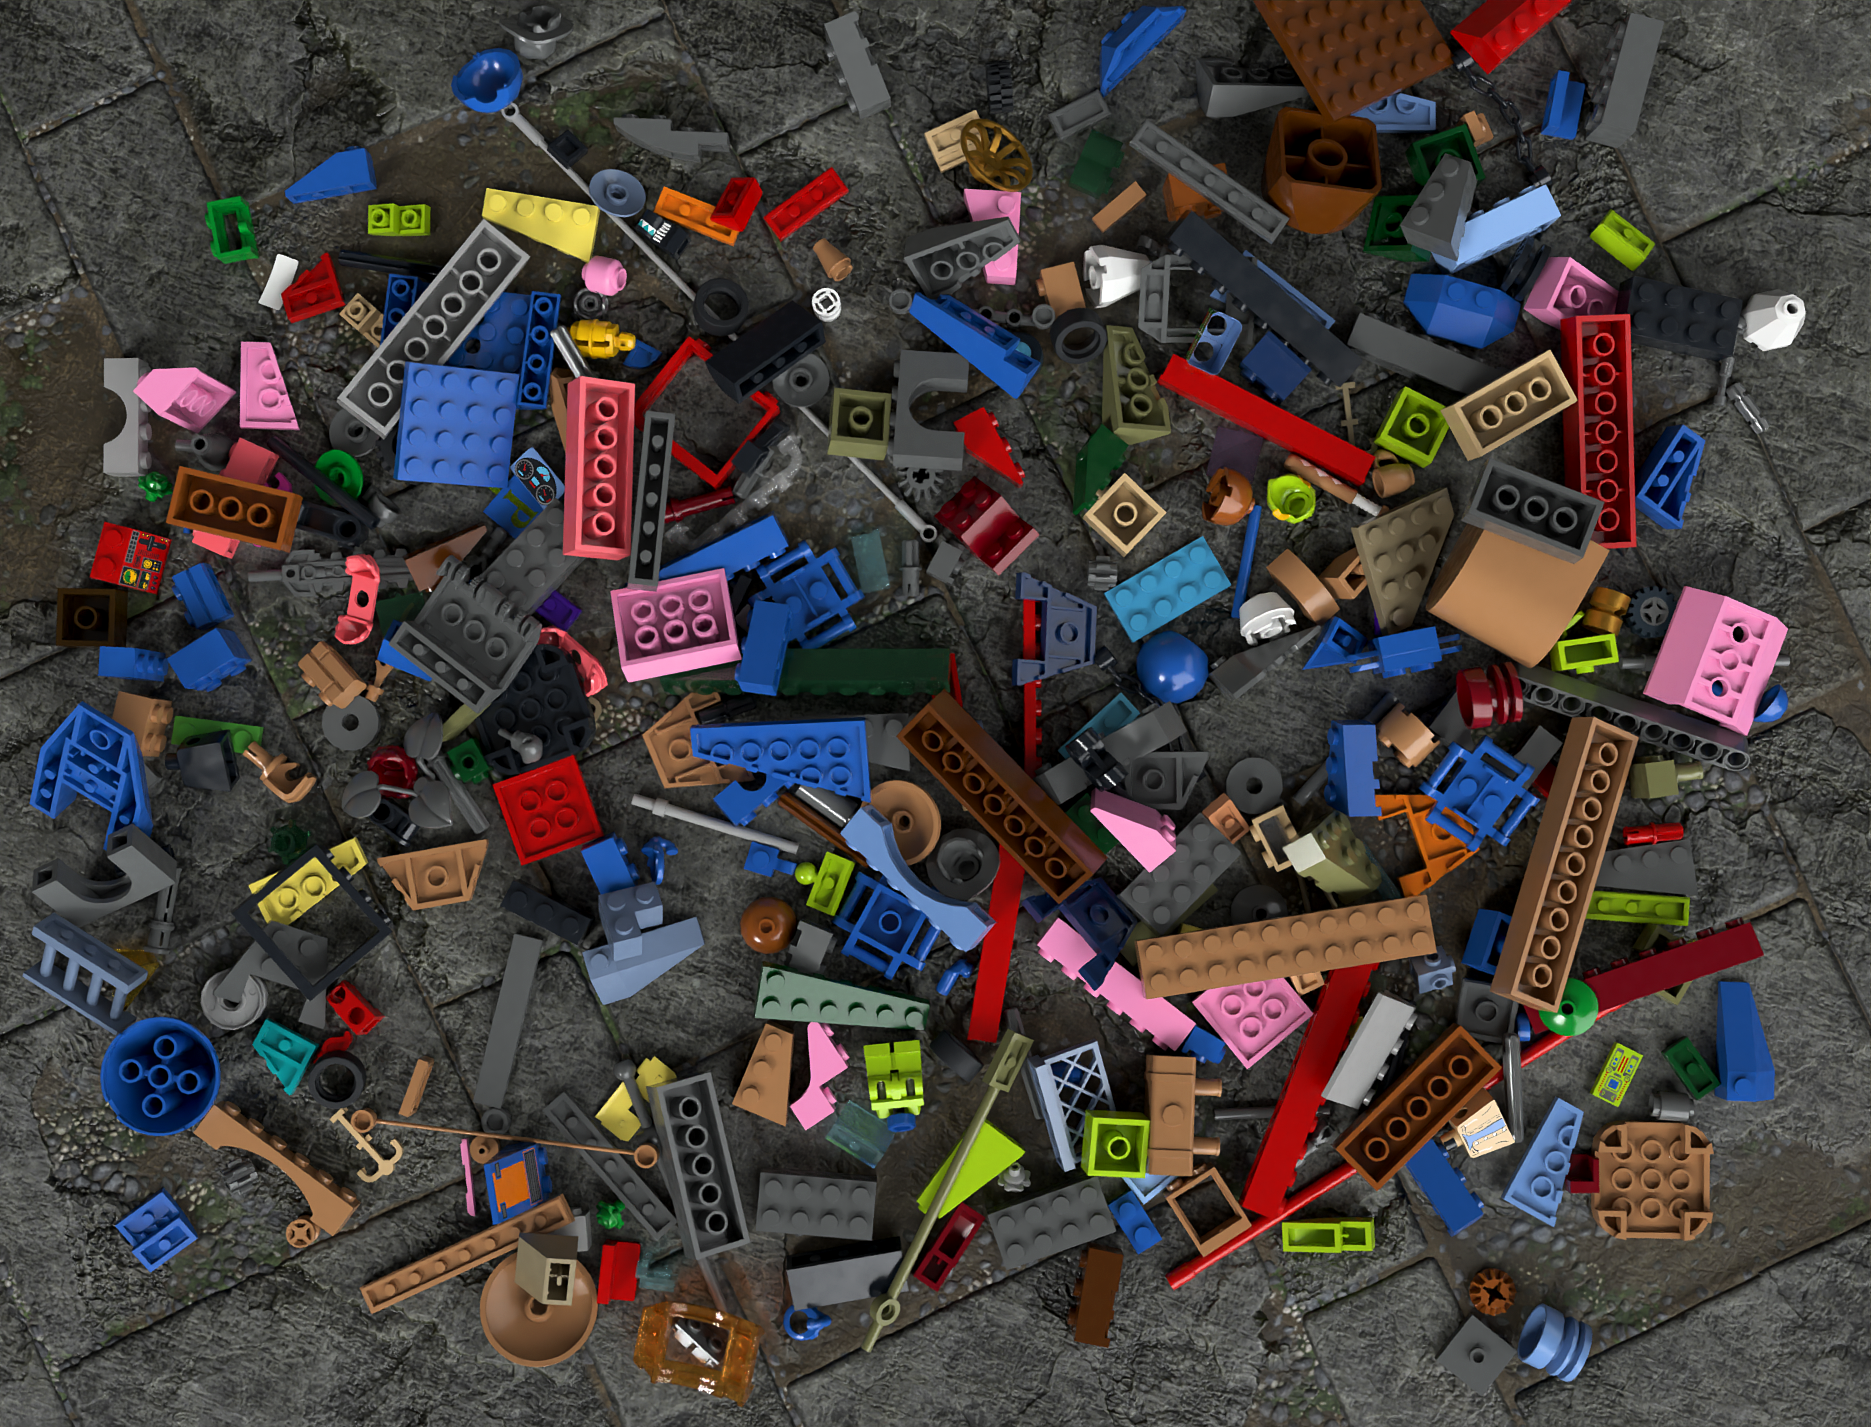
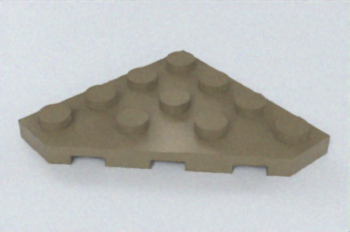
M1438 488L1351 527L1383 636L1399 632L1413 623L1454 517L1447 488Z

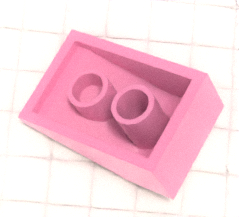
M1548 257L1524 309L1542 322L1560 330V319L1573 316L1614 315L1619 291L1571 257Z
M1096 787L1091 791L1090 811L1149 873L1176 851V826L1167 815L1162 816L1156 809L1107 791L1100 792Z

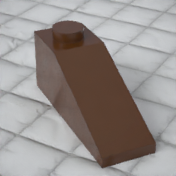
M482 521L403 556L419 592L424 589L426 592H431L437 588L444 576H438L436 572L448 556L453 555L460 561L466 557L487 531Z

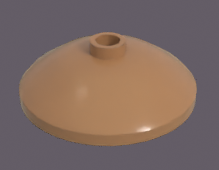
M891 780L874 787L871 790V803L863 801L860 808L872 805L892 823L894 838L900 854L907 865L923 860L936 846L941 830L939 810L931 795L921 786L906 780ZM904 816H907L909 818V825H906L903 822Z

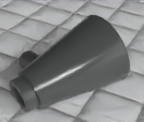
M210 433L195 436L192 440L177 439L175 448L176 451L194 452L205 468L212 471H220L226 468L230 460L229 451L234 443L228 436L222 433Z

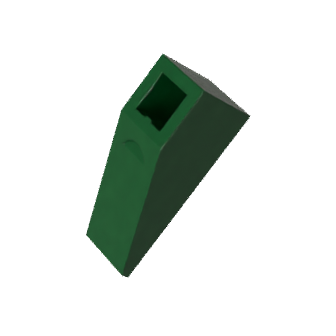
M1103 424L1088 438L1076 455L1073 514L1076 516L1084 508L1087 510L1091 509L1099 498L1096 495L1098 489L1104 490L1113 478L1109 475L1111 470L1116 471L1126 459L1123 453L1129 445Z

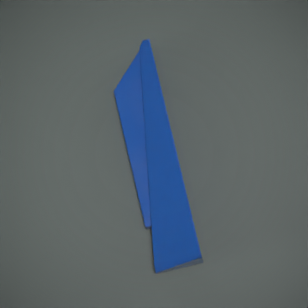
M920 292L914 295L912 306L909 310L911 315L1013 398L1017 399L1039 368L1040 362L1015 350L1018 347L1020 338L950 295L940 294L937 300L929 299Z

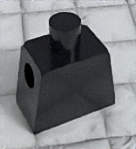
M230 730L188 736L179 745L176 753H167L165 756L166 769L181 770L183 783L189 787L228 792L232 790L240 778Z

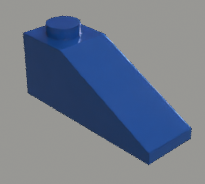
M360 146L347 147L344 149V152L334 154L285 190V196L293 204L375 190L377 189L372 156L365 148Z

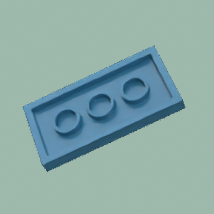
M1202 536L1105 592L1104 596L1130 641L1133 643L1230 587L1231 583Z

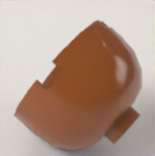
M1224 467V469L1219 468L1207 486L1206 492H1211L1208 504L1202 503V516L1205 521L1228 526L1236 524L1246 514H1250L1253 510L1255 499L1252 497L1253 490L1251 484L1244 474Z
M773 896L761 897L750 903L744 910L740 921L741 935L746 944L754 951L763 954L778 953L787 948L793 941L798 927L797 916L791 906L783 899Z

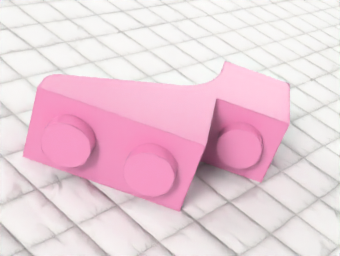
M810 1022L808 1025L811 1080L806 1091L790 1104L791 1109L805 1130L835 1111L836 1106L834 1103L837 1100L830 1088L826 1087L824 1089L822 1084L847 1069L849 1065L847 1060L850 1056L841 1043L839 1045L835 1044L831 1038L834 1032L828 1023Z

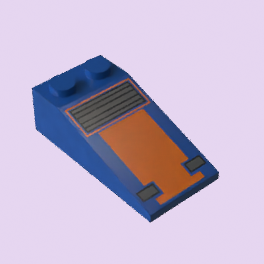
M524 1142L506 1145L484 1164L493 1225L506 1221L545 1202L549 1198V1193H552L550 1175L546 1176L544 1166L548 1163L547 1150L545 1147H541L540 1143Z

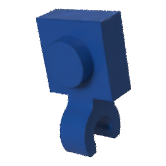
M752 841L744 869L768 877L773 876L774 870L794 875L797 863L778 858L780 849Z

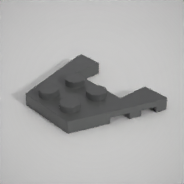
M270 920L263 928L312 985L327 974L328 938ZM254 940L238 962L230 969L222 982L214 989L213 995L239 1003L250 974L293 988H297V986ZM326 989L311 1001L305 998L297 1021L324 1029Z

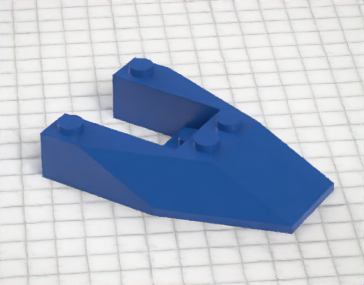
M82 701L41 747L29 804L55 819L76 800L77 792L112 812L103 847L105 851H107L108 835L130 824L137 826L150 838L153 820L143 754L133 731Z

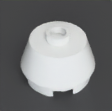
M1275 592L1257 594L1246 601L1239 609L1240 633L1246 638L1249 645L1256 646L1258 644L1257 640L1269 638L1270 642L1275 641L1290 632V624H1296L1293 617L1294 610Z

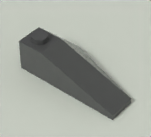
M1009 217L936 227L907 237L904 259L926 297L936 299L940 294L948 295L962 287L964 281L971 276L975 277L985 265L991 261L998 260L1019 244L1021 239Z

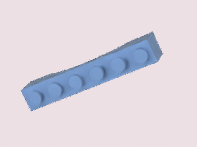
M868 805L860 808L840 834L846 839V844L851 849L859 851L866 858V862L871 868L880 871L887 878V882L892 888L900 890L906 895L909 904L925 913L929 917L930 924L938 930H943L950 937L949 940L952 945L957 949L967 952L975 948L995 925L996 921L976 902L960 901L946 897L932 890L919 880L900 854L894 838L892 823L874 806Z

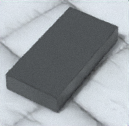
M1099 89L1048 114V119L1060 142L1111 117V112Z

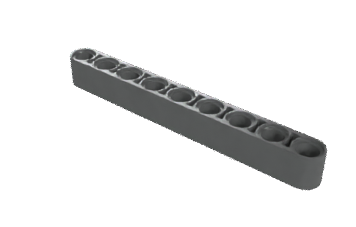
M1515 660L1511 661L1519 677L1523 701L1570 717L1598 718L1638 736L1639 740L1728 770L1740 771L1745 769L1750 763L1748 740L1739 733L1537 665L1527 668Z

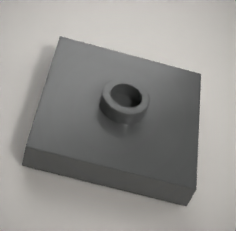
M1462 977L1454 1023L1461 1025L1474 1039L1502 1044L1503 1034L1514 1032L1519 1003L1490 992L1492 982Z
M1469 1313L1434 1358L1480 1396H1483L1517 1353V1350Z

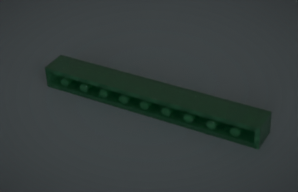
M786 649L777 692H782L786 695H796L799 692H811L815 695H825L828 692H840L843 695H854L856 692H868L872 695H883L885 692H897L901 695L926 692L930 695H938L943 689L947 692L951 690L952 661L950 649ZM742 660L660 676V683L664 691L672 695H682L685 692H697L701 695L725 692L729 695H739L744 691L741 690L738 681L735 680V670L737 664H741Z

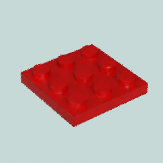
M576 755L493 784L522 866L604 836Z

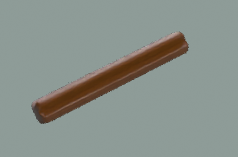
M784 792L777 802L778 805L866 868L870 867L866 862V858L859 851L851 849L846 844V839L840 834V829L789 792Z

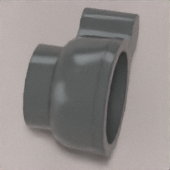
M371 484L363 493L362 498L368 503V509L380 518V523L377 527L383 528L386 523H392L401 514L396 504L383 495L376 486Z

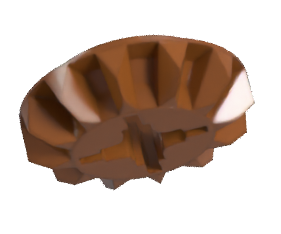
M1495 1268L1485 1269L1477 1273L1472 1279L1469 1288V1295L1473 1305L1482 1313L1493 1316L1506 1313L1507 1309L1514 1304L1515 1294L1517 1293L1511 1277L1504 1271ZM1498 1285L1497 1290L1503 1297L1497 1298L1493 1296L1489 1300L1490 1295L1483 1287L1493 1289Z

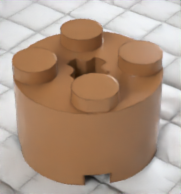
M1399 702L1375 725L1376 738L1388 748L1392 745L1397 750L1393 755L1404 766L1408 768L1412 765L1417 767L1440 744V741L1437 739L1431 740L1435 735L1412 712L1410 714L1406 710L1402 712L1405 706Z

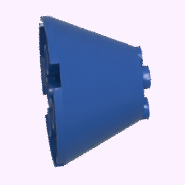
M173 1017L144 1019L119 1033L105 1053L100 1073L104 1099L106 1102H109L111 1108L116 1113V1118L130 1129L151 1136L176 1134L199 1122L215 1102L221 1080L218 1056L209 1039L192 1024Z

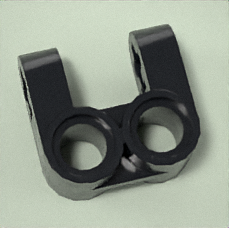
M1090 727L1066 745L1065 748L1074 762L1083 769L1089 781L1100 792H1103L1115 786L1129 773L1120 762L1106 751L1104 744L1100 740L1101 738Z

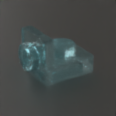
M646 1253L643 1261L638 1260L635 1278H640L639 1288L674 1292L677 1286L678 1274H671L672 1270L667 1268H655L654 1271H650L652 1254Z

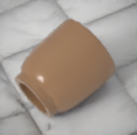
M1379 449L1372 454L1375 456L1372 463L1374 467L1372 480L1379 497L1383 499L1394 496L1414 485V473L1409 464L1399 463L1396 456L1385 449ZM1381 460H1389L1393 463L1382 467L1379 466Z

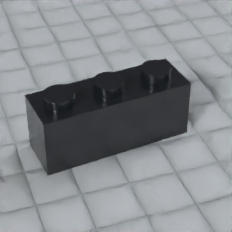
M521 879L512 881L500 905L576 945L583 943L596 918Z

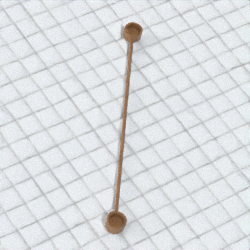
M362 1108L351 1117V1125L359 1133L368 1132L375 1127L376 1123L634 1155L635 1162L642 1168L652 1167L658 1161L660 1155L658 1148L652 1143H644L636 1151L382 1120L377 1119L376 1113L370 1108Z

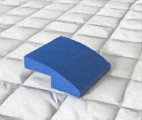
M164 1187L120 1218L115 1224V1227L133 1246L132 1253L150 1273L198 1239V1234L189 1219Z

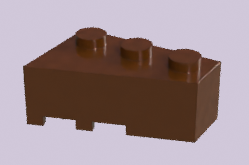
M1087 1242L1086 1250L1081 1249L1078 1267H1082L1080 1279L1075 1278L1072 1295L1077 1296L1075 1307H1069L1067 1324L1071 1325L1073 1339L1076 1342L1109 1348L1110 1339L1107 1335L1110 1320L1114 1319L1115 1311L1113 1310L1116 1292H1118L1124 1256L1119 1248Z

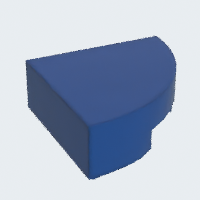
M636 339L635 347L630 350L623 365L632 369L647 368L661 358L662 352Z

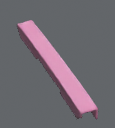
M466 1138L461 1139L460 1148L462 1165H465L468 1190L466 1193L467 1210L471 1216H475L477 1212L469 1141Z

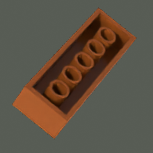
M1453 1023L1330 1145L1372 1188L1378 1191L1502 1067L1461 1025Z

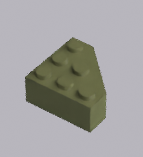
M1334 809L1309 822L1282 849L1298 874L1304 878L1310 875L1315 879L1316 886L1327 893L1336 892L1339 894V901L1346 905L1374 891L1383 881L1378 867L1371 863L1366 855L1364 844L1355 837L1350 829L1351 825L1348 818Z

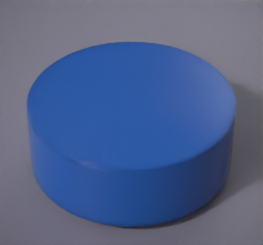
M1517 1012L1515 1033L1519 1035L1520 1041H1530V1023L1526 1012Z
M901 1113L887 1117V1128L892 1132L910 1131L916 1127L914 1114Z

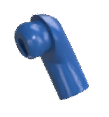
M959 959L945 970L936 986V991L947 996L959 975H962L964 978L970 977L974 970V965L966 962L967 959Z

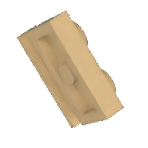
M976 110L924 133V137L941 173L967 162L961 148L960 135L968 122L980 119ZM974 127L969 132L976 135L981 142L980 133ZM967 140L968 151L976 150L974 143Z

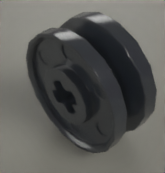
M1526 236L1522 240L1497 285V289L1505 293L1513 283L1516 284L1513 298L1518 301H1522L1528 294L1551 252V247L1543 244L1535 254L1532 253L1535 239L1530 236Z

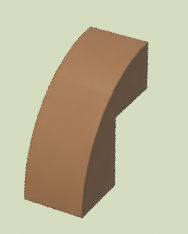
M1288 548L1266 567L1274 582L1296 600L1304 616L1314 625H1320L1321 627L1340 610L1331 594L1319 579Z

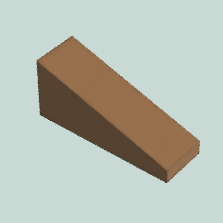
M1135 181L1097 213L1092 220L1101 232L1104 233L1145 200L1146 193Z

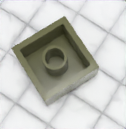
M834 388L830 402L827 454L884 460L889 440L891 394Z

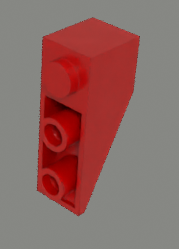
M982 407L953 422L955 432H965L964 449L968 454L1017 488L1023 486L1022 478L1025 477L1024 471L1019 462L1013 463L1009 456L1012 449L1006 437L1000 438L995 428L999 427V424L992 411L987 413L985 408Z

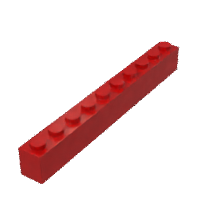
M1380 962L1328 971L1324 981L1325 984L1322 986L1314 1006L1313 1015L1309 1019L1238 1203L1242 1207L1275 1220L1277 1214L1281 1215L1286 1204L1284 1194L1287 1187H1292L1297 1176V1171L1294 1170L1298 1159L1302 1160L1305 1156L1308 1146L1305 1140L1308 1133H1313L1318 1122V1117L1315 1115L1319 1105L1323 1106L1326 1102V1099L1321 1094L1339 1064L1336 1061L1340 1051L1344 1052L1350 1039V1036L1347 1035L1349 1027L1358 1020L1360 1009L1357 1008L1361 997L1365 998L1371 985V982L1368 981L1372 970L1376 971Z

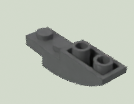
M623 114L622 118L614 117V125L620 134L640 147L662 156L683 161L701 162L702 151L730 152L728 133H723L722 129L709 128L706 132H695L693 128L681 127L678 128V131H674L671 119H667L663 115H652L650 119L639 118V116L634 114Z

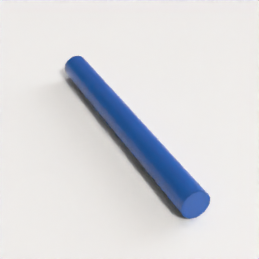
M1254 505L1248 518L1231 613L1232 618L1240 619L1239 609L1246 600L1262 507Z

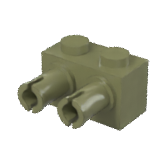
M1663 755L1636 757L1637 763H1632L1628 772L1632 798H1657L1678 795V782L1703 779V767L1700 761L1674 764V760H1664Z

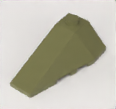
M1106 325L1107 343L1103 352V425L1128 445L1170 434L1171 426L1168 405L1165 399L1160 397L1155 384L1157 381L1154 374L1150 375L1144 362L1146 357L1133 328Z

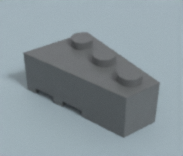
M1446 153L1444 154L1400 224L1407 243L1458 262V250L1461 238L1464 237L1465 233L1464 225L1467 213L1470 212L1477 183L1471 162Z
M803 917L799 922L798 930L783 965L796 968L798 972L823 975L827 965L823 964L822 961L826 953L832 954L838 938L833 937L834 929Z

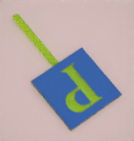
M514 475L508 481L507 488H502L501 491L496 487H488L497 496L483 512L516 539L544 509Z

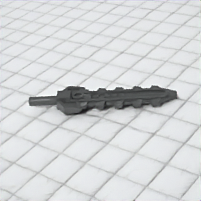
M396 549L395 555L387 556L385 550H375L372 557L375 559L380 571L378 589H386L387 583L396 582L399 588H408L409 582L414 581L403 559V556L408 554L406 549ZM292 550L286 562L282 565V569L248 571L249 582L282 580L294 597L297 598L315 597L317 593L322 592L323 586H332L334 592L343 591L344 585L352 584L353 576L345 572L347 568L345 565L346 558H343L342 552H332L331 558L322 559L320 553H315V550ZM353 551V555L364 554L363 551Z

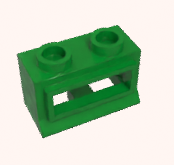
M241 196L206 202L208 212L205 213V220L208 228L212 229L214 240L210 241V246L214 257H217L224 264L247 259H258L259 253L249 203ZM236 213L242 249L231 251L224 215Z

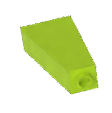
M985 1119L941 1208L938 1218L943 1217L1022 1157L1025 1153L1024 1147L989 1120ZM968 1127L917 1195L918 1208L924 1214H926Z

